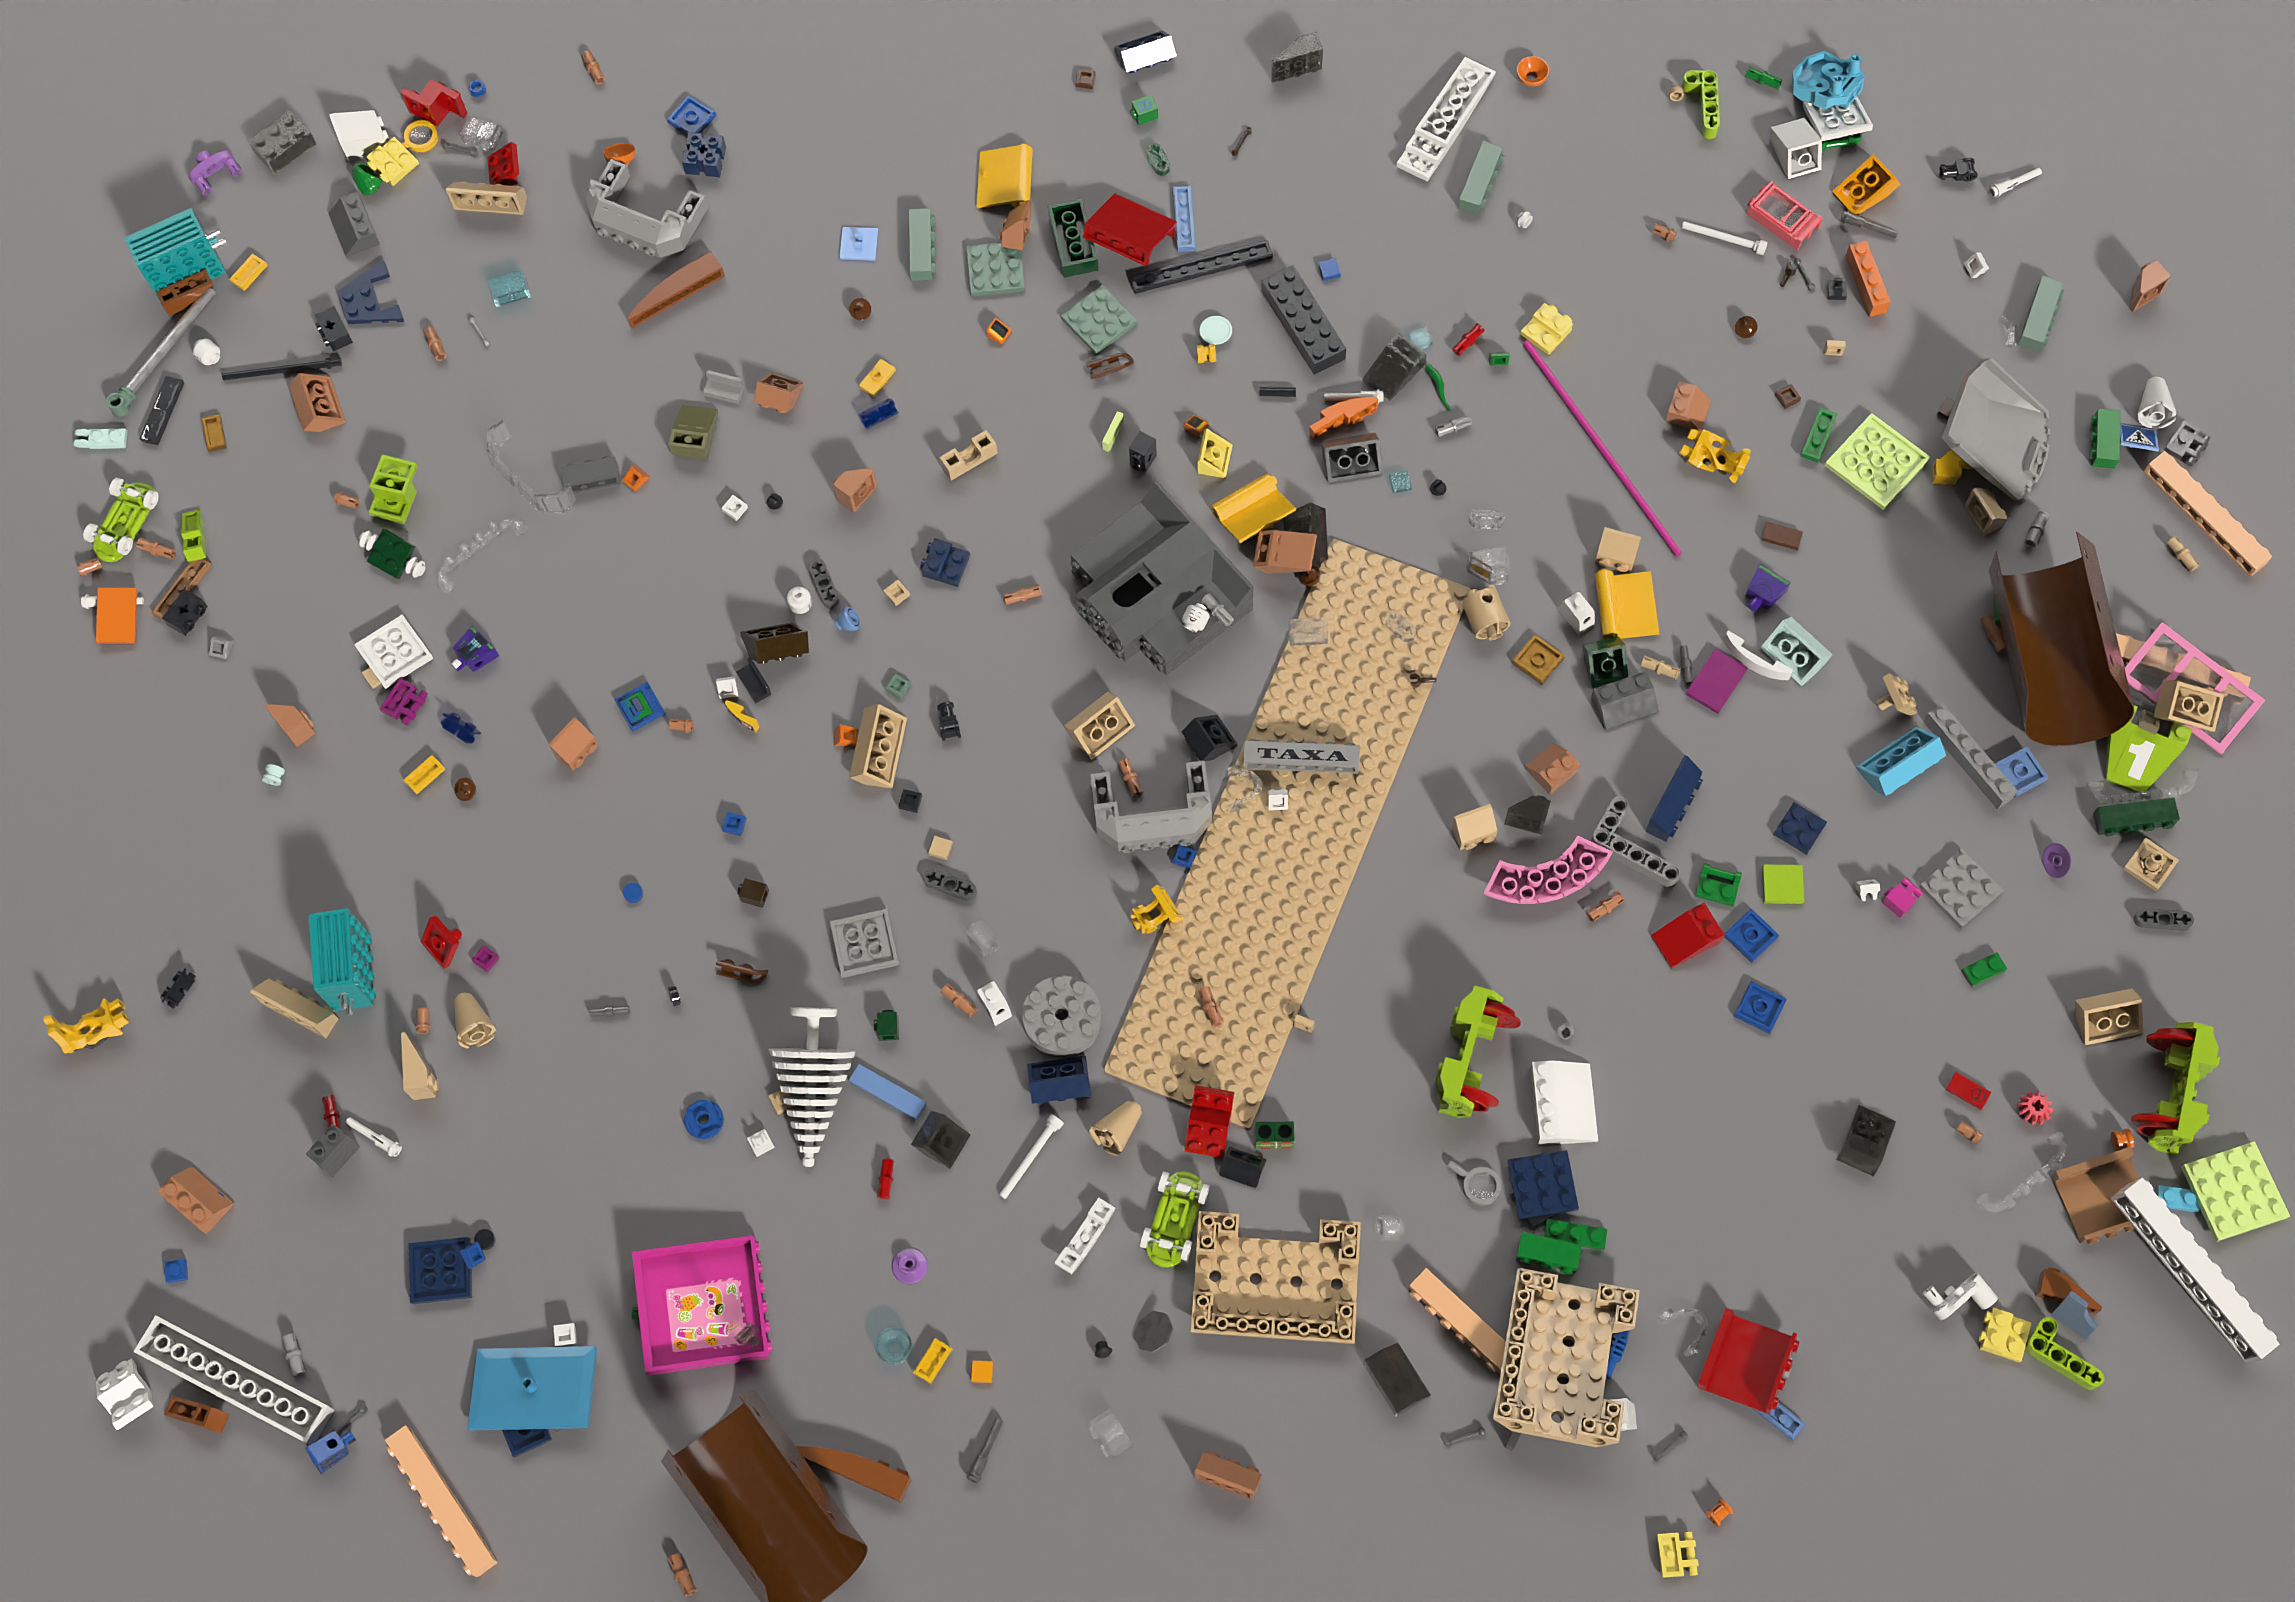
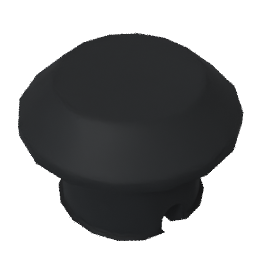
M1435 480L1430 486L1431 493L1436 496L1443 495L1447 490L1442 480Z
M775 493L771 494L767 499V506L772 510L779 509L783 504L782 497Z
M1099 1341L1096 1343V1357L1106 1358L1112 1353V1348L1108 1347L1107 1342Z

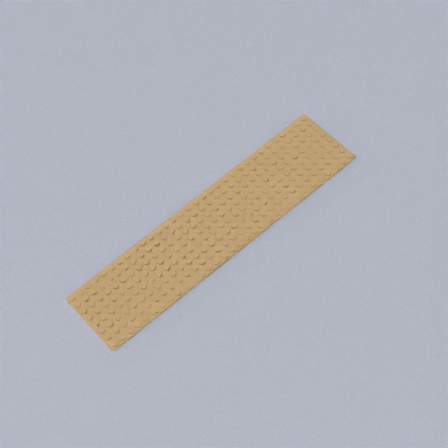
M1333 539L1319 568L1320 580L1310 589L1245 741L1258 739L1268 742V740H1278L1279 742L1294 740L1298 743L1314 741L1317 744H1325L1326 742H1334L1341 745L1354 743L1355 745H1360L1359 772L1355 774L1243 769V745L1212 817V823L1208 826L1175 903V907L1183 919L1178 923L1168 919L1104 1068L1105 1072L1109 1075L1191 1107L1195 1085L1233 1091L1235 1094L1231 1123L1246 1129L1251 1128L1293 1027L1295 1016L1300 1010L1434 682L1421 683L1419 687L1414 688L1411 686V682H1417L1418 680L1410 679V675L1416 673L1420 678H1436L1463 613L1462 602L1468 597L1467 593L1471 591L1467 586L1337 539ZM1281 788L1288 790V810H1269L1268 790H1281ZM1206 986H1210L1212 995L1219 1004L1218 1009L1224 1021L1222 1025L1212 1027L1207 1012H1204L1203 1001L1198 993V990Z

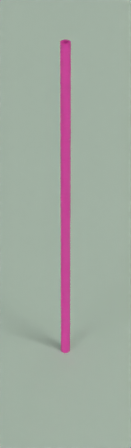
M1529 340L1525 341L1523 346L1671 551L1676 557L1679 556L1682 551Z

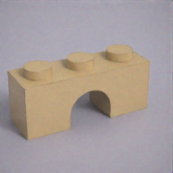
M985 430L971 438V444L965 450L958 452L954 448L939 458L942 469L952 481L998 454L995 441L988 431Z

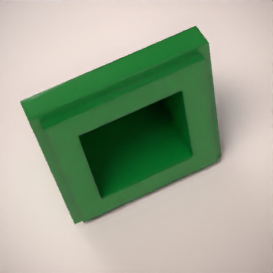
M1490 353V365H1508L1510 353Z

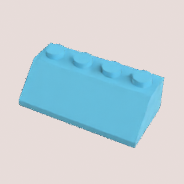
M1916 726L1856 767L1876 792L1887 796L1903 784L1908 783L1918 774L1923 773L1933 764L1938 763L1940 759L1946 756L1939 736Z

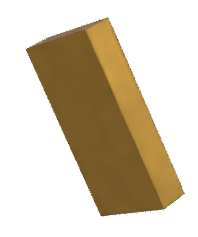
M216 414L201 418L209 453L227 448L221 416Z

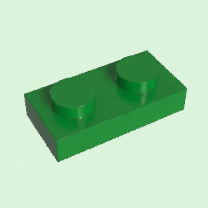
M1998 952L1964 967L1961 971L1970 986L1973 987L2005 972L2007 967Z

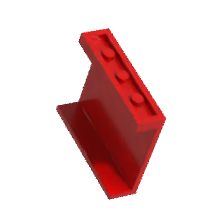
M1114 193L1085 223L1083 238L1147 266L1153 249L1166 235L1173 238L1177 221Z
M1725 1308L1698 1381V1389L1770 1415L1771 1410H1776L1779 1402V1398H1777L1778 1391H1783L1786 1379L1783 1378L1784 1374L1791 1369L1793 1360L1790 1359L1792 1352L1796 1353L1800 1341H1797V1333L1793 1332L1792 1336L1737 1317L1734 1315L1733 1310Z

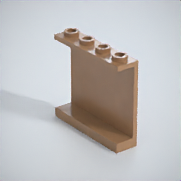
M2131 1147L2058 1170L2051 1175L2080 1244L2087 1242L2088 1245L2100 1241L2099 1237L2105 1235L2106 1238L2118 1235L2117 1231L2125 1230V1232L2135 1230L2132 1223L2110 1199L2128 1183L2139 1179L2130 1159L2134 1155Z

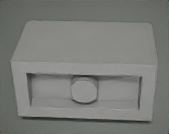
M707 370L706 376L708 380L703 391L704 396L739 404L744 391L741 378Z

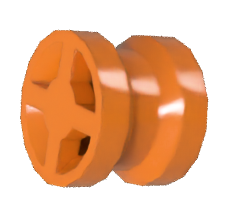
M2123 1129L2122 1132H2111V1142L2116 1151L2128 1147L2134 1148V1137L2130 1129Z

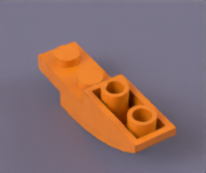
M1377 397L1350 399L1321 411L1320 420L1310 426L1309 435L1315 440L1318 437L1325 436L1332 428H1338L1343 422L1347 427L1359 423L1363 417L1371 415L1377 410Z

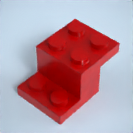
M430 79L420 94L406 88L401 91L409 113L429 121L437 127L449 111L462 118H465L468 114L461 94L455 89L447 88L442 82Z
M1195 1085L1184 1152L1224 1159L1235 1092Z

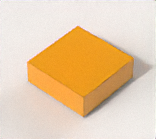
M973 1361L971 1382L992 1383L993 1361Z

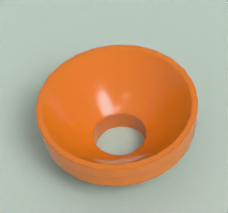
M1526 57L1517 66V77L1527 86L1534 87L1543 84L1549 74L1548 64L1540 57ZM1533 73L1537 78L1530 80L1527 78V75Z
M618 143L605 148L603 154L608 162L613 159L629 165L636 155V150L632 144Z

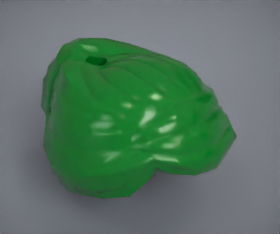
M363 163L354 165L352 177L357 188L364 196L376 193L383 180L369 166Z

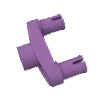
M206 150L197 155L196 161L198 165L189 173L188 178L193 184H196L203 195H207L206 190L210 193L212 187L204 178L224 166L228 168L234 177L238 176L236 171L238 174H241L242 169L236 163L235 157L230 151H222L211 155Z

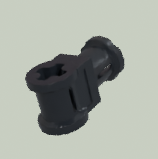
M1974 158L1956 160L1954 165L1945 166L1941 164L1939 167L1940 179L1945 180L1946 178L1955 177L1956 181L1963 180L1965 182L1976 179L1978 173L1974 168Z
M943 702L937 705V710L940 711L941 716L939 718L942 741L952 737L961 738L956 715L953 713V702Z

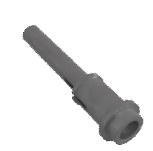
M1850 210L1843 211L1840 219L1843 224L1848 223L1859 228L1862 226L1893 238L1897 236L1898 231L1864 220L1865 217L1850 213Z
M995 1418L980 1454L975 1456L970 1471L966 1472L968 1480L978 1483L982 1479L981 1474L988 1462L986 1458L1003 1423L1002 1420Z

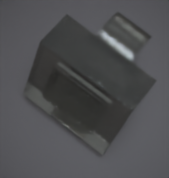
M748 1323L734 1339L739 1344L747 1342L751 1347H755L760 1342L754 1335L758 1328L754 1324Z

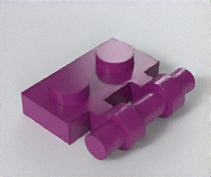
M400 678L380 707V711L396 720L403 714L405 716L401 722L408 725L416 717L419 707L423 706L426 702L425 698L428 693L422 690L419 695H416L417 687ZM410 700L414 701L410 709L405 708Z

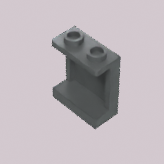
M332 1124L308 1150L306 1155L331 1177H334L358 1150L359 1146L337 1126Z

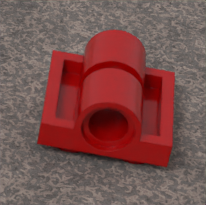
M510 142L487 157L490 185L513 186L518 183L517 144Z

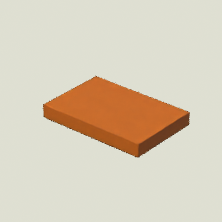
M98 588L96 643L136 644L137 588Z

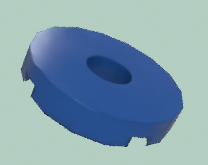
M708 1100L694 1102L688 1107L684 1116V1124L691 1136L702 1140L716 1136L724 1123V1116L720 1107ZM702 1115L709 1116V1121L706 1124L699 1123V1118Z

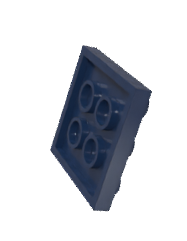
M1567 1150L1507 1160L1519 1220L1579 1210Z
M470 1237L409 1243L411 1304L472 1298V1268L468 1269L460 1253V1250L471 1244Z

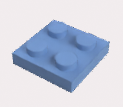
M2028 747L1995 763L2018 791L2014 797L2036 787L2049 778Z

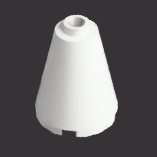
M2152 377L2146 382L2138 411V421L2147 428H2152V426L2164 428L2175 421L2177 412L2165 380L2161 377Z

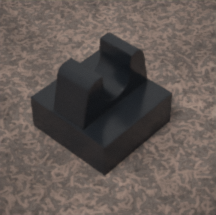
M1843 278L1828 280L1827 299L1846 300L1847 281H1844Z

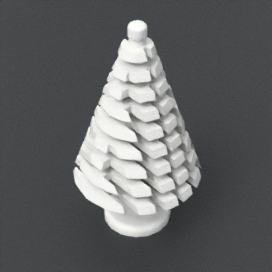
M792 1007L789 1010L790 1015L807 1018L806 1048H772L768 1050L770 1056L806 1058V1060L772 1061L774 1068L806 1070V1072H781L775 1074L778 1080L806 1082V1084L780 1085L781 1092L805 1094V1096L783 1097L784 1104L805 1106V1108L786 1109V1111L792 1117H805V1121H792L790 1123L792 1128L805 1129L804 1133H794L795 1140L805 1141V1145H798L797 1148L799 1152H804L803 1166L812 1167L815 1162L814 1153H818L821 1146H815L814 1141H823L825 1134L814 1133L815 1129H827L829 1122L815 1121V1118L832 1117L834 1113L833 1110L816 1109V1106L836 1105L838 1099L832 1097H816V1094H838L842 1089V1086L817 1085V1082L845 1081L847 1077L846 1074L818 1073L817 1070H849L851 1066L849 1062L821 1061L818 1058H853L856 1051L818 1048L819 1019L821 1017H835L837 1009Z

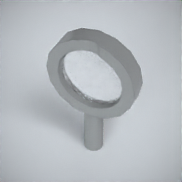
M1450 1161L1447 1167L1464 1178L1463 1191L1470 1202L1486 1206L1493 1203L1499 1197L1501 1180L1494 1170L1487 1167H1477L1468 1172L1454 1161Z

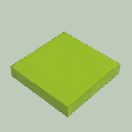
M1763 864L1764 903L1804 904L1803 865Z

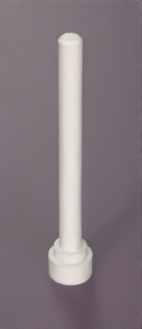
M1686 221L1682 223L1683 229L1752 248L1759 255H1764L1768 242L1764 240L1754 242Z
M1052 1114L1049 1116L1046 1129L1001 1191L1000 1196L1006 1199L1053 1131L1060 1130L1064 1123Z

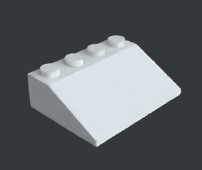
M1563 1061L1532 1062L1530 1072L1538 1145L1598 1142L1590 1064Z

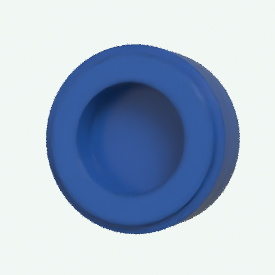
M629 883L623 889V896L628 902L636 903L642 899L643 890L639 884Z

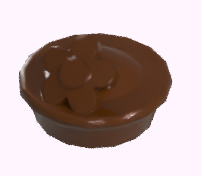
M857 298L851 302L849 312L854 319L865 320L871 314V305L866 299Z
M1751 316L1739 318L1735 325V331L1741 338L1754 336L1758 329L1756 320Z
M1312 565L1311 571L1300 572L1299 581L1301 584L1306 586L1316 585L1321 577L1320 569Z
M461 778L455 784V795L462 801H469L476 794V785L469 778Z

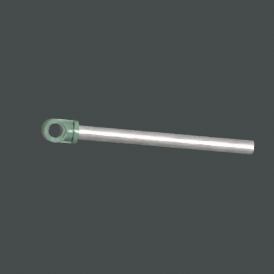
M209 288L194 301L125 387L120 386L117 392L107 396L106 404L115 416L122 417L129 412V404L136 398L134 393L215 295L213 289Z

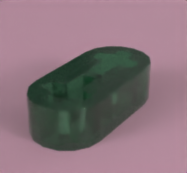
M1155 143L1147 147V158L1155 173L1160 176L1168 174L1170 162L1162 147ZM1152 151L1158 152V157ZM1159 162H1161L1162 166H1165V168L1162 169V167H1159Z

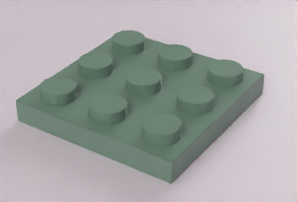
M1002 243L967 246L971 296L1025 291L1021 250L1002 247Z
M1103 285L1061 316L1063 322L1095 355H1098L1138 324L1137 319Z

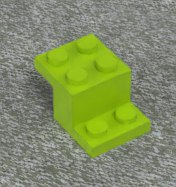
M381 455L369 486L375 496L369 510L370 516L405 524L417 494V490L412 483L418 468L417 463Z

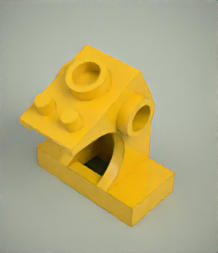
M1156 885L1151 889L1156 896L1152 903L1146 907L1140 905L1132 909V914L1130 915L1131 923L1142 934L1145 932L1147 934L1152 933L1157 929L1156 926L1167 918L1175 923L1183 919L1164 887ZM1158 908L1161 914L1152 920L1149 913Z

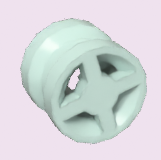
M266 765V774L263 775L262 781L270 785H281L282 780L280 778L284 775L285 770L276 765Z

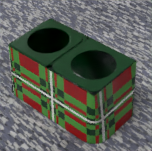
M1294 1121L1256 1122L1254 1148L1255 1145L1256 1149L1294 1147ZM1260 1126L1271 1127L1272 1134L1269 1138L1264 1139L1259 1136L1258 1129ZM1290 1126L1292 1129L1291 1136L1288 1138L1280 1137L1278 1134L1279 1127Z

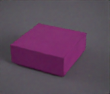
M483 945L471 961L488 973L498 961L499 956Z

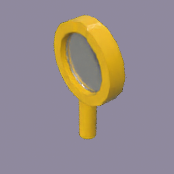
M426 120L412 122L404 131L405 142L402 145L406 149L410 148L415 152L431 150L438 141L437 130L431 122Z

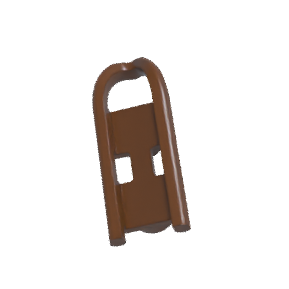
M1117 353L1087 363L1086 366L1087 368L1091 367L1093 373L1090 375L1091 379H1096L1122 370L1134 364V360L1129 354ZM1118 357H1126L1130 361L1120 364ZM1108 361V365H1101L1102 362Z
M730 959L717 960L716 966L722 967L721 971L717 970L716 975L748 983H759L768 974V970H754L749 964L735 965ZM733 972H740V976L733 974ZM752 975H762L759 978L752 979Z

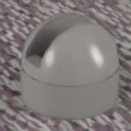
M1569 1022L1562 1023L1557 1029V1033L1562 1039L1571 1038L1575 1031L1574 1026ZM1566 1028L1569 1029V1031L1567 1032V1034L1564 1032V1030H1565Z

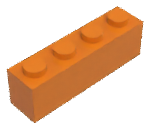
M1867 240L1850 244L1845 256L1869 317L1887 313L1891 301Z

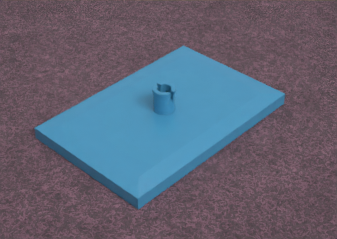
M597 1347L477 1349L467 1429L589 1428Z

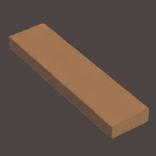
M206 559L189 562L151 613L163 620L162 617L184 589L191 593L212 567L211 562Z

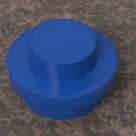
M474 80L470 83L468 90L471 96L481 97L486 93V86L480 80Z

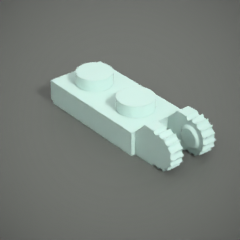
M77 429L75 435L88 438V441L84 439L75 440L74 446L90 449L126 448L128 431L126 429Z

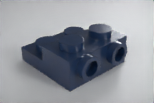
M934 538L933 543H928L926 553H928L927 558H923L920 564L923 577L958 587L968 563L970 552L952 547V543Z

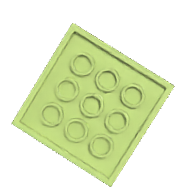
M1871 413L1827 460L1825 466L1884 510L1931 457Z
M2255 1141L2181 1166L2193 1194L2197 1197V1203L2215 1242L2290 1217Z

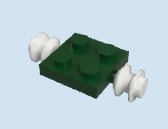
M382 529L379 537L377 534L372 536V532L369 530L360 535L359 545L360 547L366 546V550L371 551L367 562L396 579L401 578L405 567L406 573H412L414 578L424 573L425 562H418L417 557L410 559L416 547L415 545L387 529Z

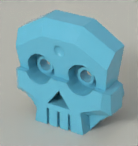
M1822 51L1805 57L1793 71V95L1801 101L1813 102L1814 106L1823 109L1834 105L1847 109L1863 88L1865 76L1860 69L1861 56L1853 54L1849 58L1850 60H1842L1827 51Z

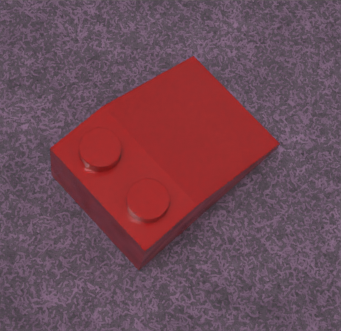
M1704 902L1686 911L1651 935L1671 969L1719 944L1725 936Z

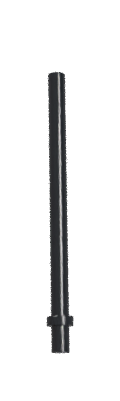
M326 358L324 361L222 373V379L232 380L320 368L332 369L335 366H342L341 358L332 360Z

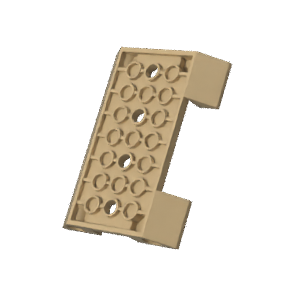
M1199 1211L1191 1333L1355 1344L1361 1222L1320 1219L1319 1243L1238 1237L1239 1214ZM1214 1271L1221 1274V1279L1217 1282H1213L1209 1278L1210 1274ZM1254 1274H1258L1262 1279L1257 1285L1250 1282V1277ZM1299 1277L1302 1280L1301 1286L1293 1287L1290 1283L1291 1279ZM1340 1280L1343 1287L1340 1290H1334L1331 1287V1282Z
M1518 1268L1493 1419L1513 1432L1591 1447L1619 1443L1624 1402L1603 1399L1612 1334L1635 1329L1640 1290L1599 1283L1598 1289L1595 1290L1558 1283V1275ZM1575 1302L1580 1308L1572 1310L1568 1304ZM1570 1339L1574 1342V1345L1567 1347L1563 1344V1341ZM1563 1376L1569 1382L1563 1385L1557 1381V1378ZM1558 1414L1563 1418V1421L1557 1423L1551 1417Z

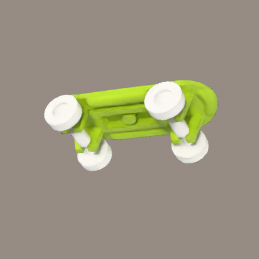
M118 477L113 479L109 488L110 494L116 496L117 499L109 510L100 529L97 525L90 523L86 526L83 533L84 540L90 543L93 542L95 554L105 562H116L131 551L136 535L150 510L156 506L159 499L158 493L151 485L143 482L126 484L123 479Z
M1163 1171L1159 1182L1158 1191H1161L1162 1195L1151 1229L1145 1228L1140 1247L1145 1248L1150 1260L1160 1267H1173L1181 1260L1187 1261L1191 1250L1192 1241L1189 1240L1200 1205L1205 1204L1210 1185L1203 1184L1201 1179L1191 1172H1177L1169 1177L1170 1173Z

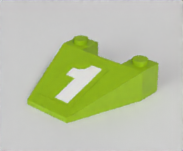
M2134 705V715H2135V712H2136L2137 707H2138V706H2135V705ZM2133 715L2132 719L2123 728L2107 736L2106 780L2143 795L2184 750L2193 729L2174 722L2169 728L2166 737L2158 733L2155 735L2133 724Z

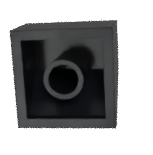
M1218 715L1196 717L1181 731L1186 742L1190 744L1200 761L1214 760L1238 745Z

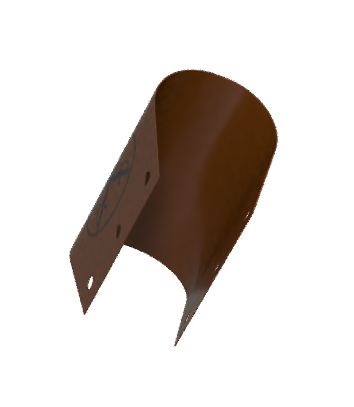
M2077 531L2081 558L2039 571L2016 575H2002L1996 551L1989 568V575L2026 735L2034 742L2049 746L2077 745L2104 738L2123 728L2134 715V705L2096 548L2093 543Z
M754 1391L739 1396L743 1401L741 1406L675 1455H672L668 1449L661 1463L760 1602H821L841 1587L857 1571L867 1555L868 1547L758 1394Z

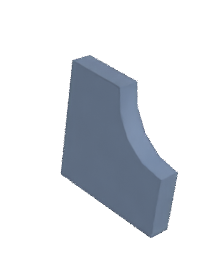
M2073 1291L2061 1301L2051 1314L2085 1339L2098 1326L2088 1314L2087 1307L2089 1303Z

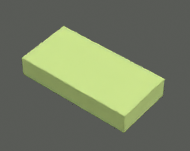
M1117 411L1102 441L1103 450L1107 452L1111 450L1124 424L1123 413Z

